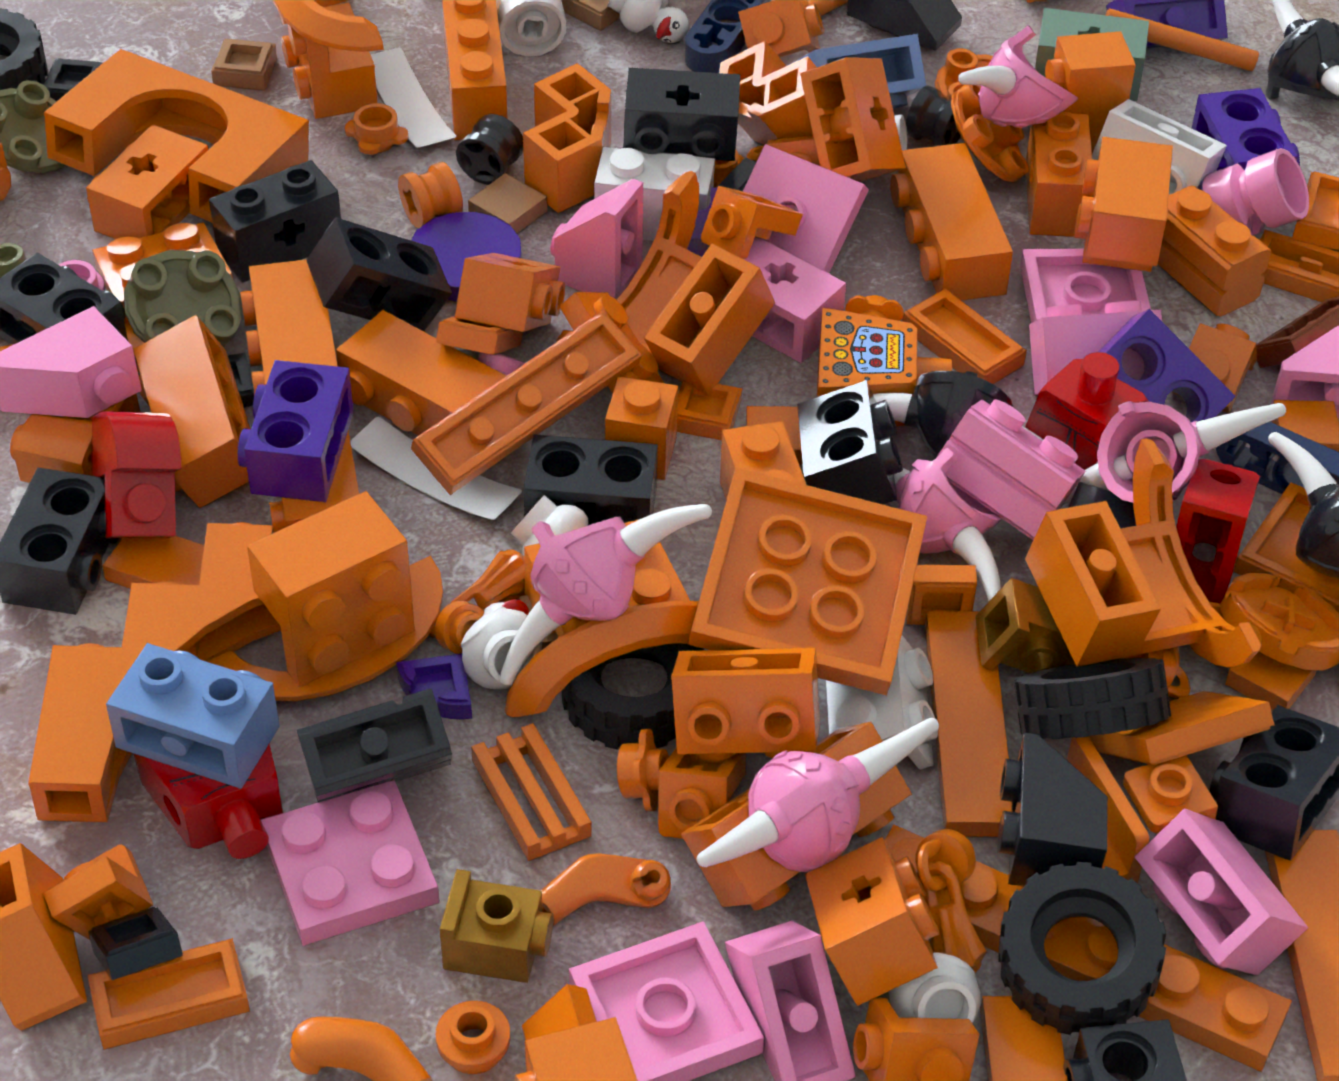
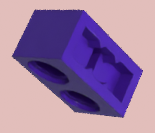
M1261 88L1198 94L1191 129L1227 145L1216 171L1235 164H1239L1246 170L1249 160L1279 148L1288 150L1300 166L1298 148L1295 143H1290L1281 126L1279 113L1276 109L1271 108Z
M1150 309L1134 315L1098 351L1112 355L1117 359L1119 363L1117 379L1144 393L1149 402L1165 405L1166 397L1170 392L1179 394L1186 403V417L1190 422H1198L1216 417L1236 397ZM1126 349L1138 352L1144 361V373L1139 380L1129 377L1123 370L1122 356Z
M281 360L274 361L267 384H259L255 391L253 402L254 422L252 428H244L242 430L238 443V464L240 467H247L251 494L319 502L327 501L354 413L349 368Z

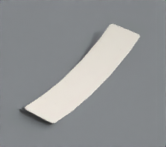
M401 48L371 54L375 65L376 88L385 105L392 107L396 111L398 125L408 130V139L415 147L419 148L457 137L434 109Z
M375 417L350 441L353 449L402 482L438 501L473 515L494 520L522 493L521 489L504 485L479 475L452 495H449L411 450L413 440L381 417Z

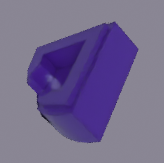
M462 653L396 662L399 684L406 696L432 688L442 718L472 719V705L462 661Z

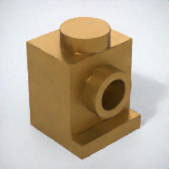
M1011 577L975 616L981 664L984 668L994 670L1002 663L1028 673H1033L1060 665L1075 664L1037 586Z
M456 869L440 925L443 969L528 983L535 955L547 956L553 931L554 916L553 913L543 912L542 891L472 880L471 871Z

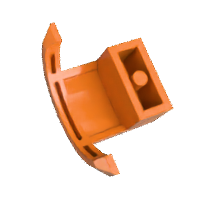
M272 0L279 12L282 24H288L289 35L281 37L287 68L294 67L293 78L299 100L308 98L315 119L356 112L362 106L378 103L375 65L369 51L384 50L381 35L375 24L364 17L355 16L350 3L322 7L314 0Z
M688 171L669 185L664 192L663 208L655 239L642 265L627 288L617 298V301L625 309L628 316L627 324L639 343L647 348L655 357L658 369L681 382L686 381L697 390L709 396L712 388L719 383L774 306L775 300L760 267L714 244L709 246L702 257L687 250L695 228L700 189L696 173ZM563 330L557 338V341H559L572 331Z
M1148 438L1141 439L1134 462L1133 508L1136 526L1120 528L1107 501L1047 511L1026 555L1027 565L1077 667L1189 644L1200 656L1214 665L1231 668L1249 663L1260 651L1262 636L1257 626L1250 622L1240 623L1236 627L1227 623L1211 606L1197 584L1183 553L1175 525L1172 500L1174 470L1154 441Z
M367 491L362 492L247 545L254 592L281 626L287 671H276L252 665L239 658L233 650L207 662L234 671H249L258 675L263 680L272 682L276 701L307 700L333 695L376 678L395 666L396 662L406 659L428 637L440 614L443 599L441 572L431 555L409 565L406 538Z
M635 521L627 522V523H624V524H625L626 526H628L629 524H631V523H633V522H635ZM660 542L653 546L645 554V557L635 565L634 586L628 603L629 607L622 615L608 621L583 620L573 617L566 624L560 625L552 632L557 633L559 638L532 658L517 675L509 689L505 705L507 716L514 718L546 712L554 698L574 678L608 659L641 648L671 643L688 644L699 601H690ZM539 543L524 547L525 595L528 596L532 607L540 600L541 596L531 584L530 576L535 558L541 547Z

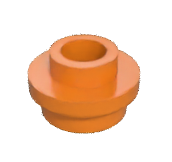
M473 1000L461 1002L449 1008L439 1019L435 1032L436 1046L441 1057L457 1071L465 1074L484 1073L492 1069L504 1057L509 1048V1022L504 1013L490 1003ZM470 1029L485 1031L482 1035L474 1038L461 1034Z

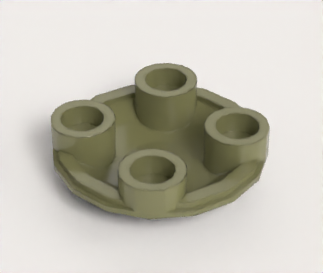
M27 80L21 82L17 89L0 90V143L3 146L7 166L20 171L45 173L62 169L66 165L47 158L44 112L56 101L50 98V92L47 87L39 82Z
M168 250L141 259L134 265L124 290L125 315L134 333L144 343L190 317L197 315L224 347L234 338L242 319L241 294L232 276L226 271L224 260L212 251L203 250L196 253L194 251Z

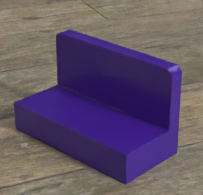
M1114 0L1106 5V12L1110 8L1221 41L1228 38L1224 0ZM1147 42L1146 48L1164 47V46H1161V45H1158V44H1154V43H1151V42Z

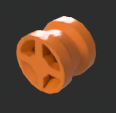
M441 161L432 164L426 173L418 175L414 172H409L398 178L401 203L410 222L419 229L435 217L463 211V198L460 186L447 163Z

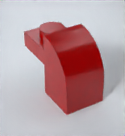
M102 411L92 416L93 476L105 478L106 538H171L176 536L175 472L181 470L182 467L179 437L172 417L168 413Z

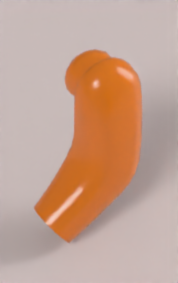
M601 853L587 854L573 862L541 890L543 912L553 913L554 926L577 909L596 901L653 908L662 904L667 899L671 890V877L667 868L655 860Z
M317 1016L302 1021L292 1032V1046L289 1055L294 1067L302 1073L316 1075L319 1073L320 1068L334 1067L358 1072L372 1081H432L431 1076L400 1036L383 1024L354 1018Z

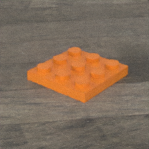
M735 467L688 645L707 650L816 648L818 678L887 696L892 682L927 516Z

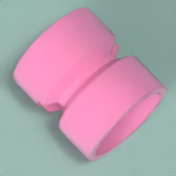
M1283 148L1252 158L1248 161L1246 170L1239 164H1235L1212 172L1205 176L1202 185L1203 191L1211 196L1212 201L1236 221L1245 224L1252 236L1263 231L1265 225L1277 228L1303 219L1307 216L1309 209V194L1302 170L1294 156Z

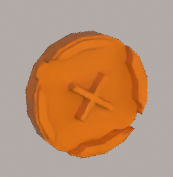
M1247 573L1233 579L1220 604L1223 619L1234 627L1245 622H1250L1257 626L1262 636L1260 653L1280 663L1303 670L1324 671L1338 664L1339 613L1330 603L1305 587L1302 588L1297 585L1294 593L1280 588L1278 585L1282 579L1272 574Z

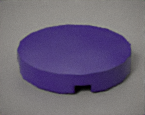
M477 212L449 213L431 219L417 229L411 241L433 247L452 291L448 300L454 302L458 300L465 258L490 253L522 258L521 241L514 229L495 216Z

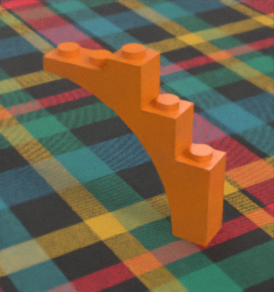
M246 522L233 524L207 523L199 585H183L168 581L156 584L131 583L122 647H104L93 643L78 646L53 645L28 782L37 820L108 822L119 778L132 753L116 748L106 703L147 643L171 651H186L207 662L230 650L235 652L254 640L281 631L279 623L254 592L247 545L273 534V525H253Z

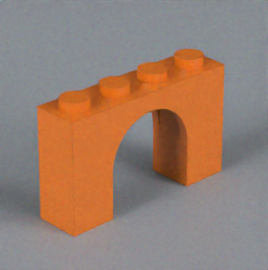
M119 49L44 112L47 158L92 176L98 174L151 125L180 135L197 137L213 144L206 153L188 168L190 214L212 222L209 198L308 161V119L123 49Z

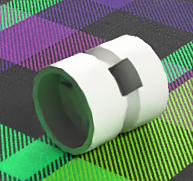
M496 0L500 38L505 47L513 53L526 57L541 56L552 51L562 42L566 34V17L561 0Z

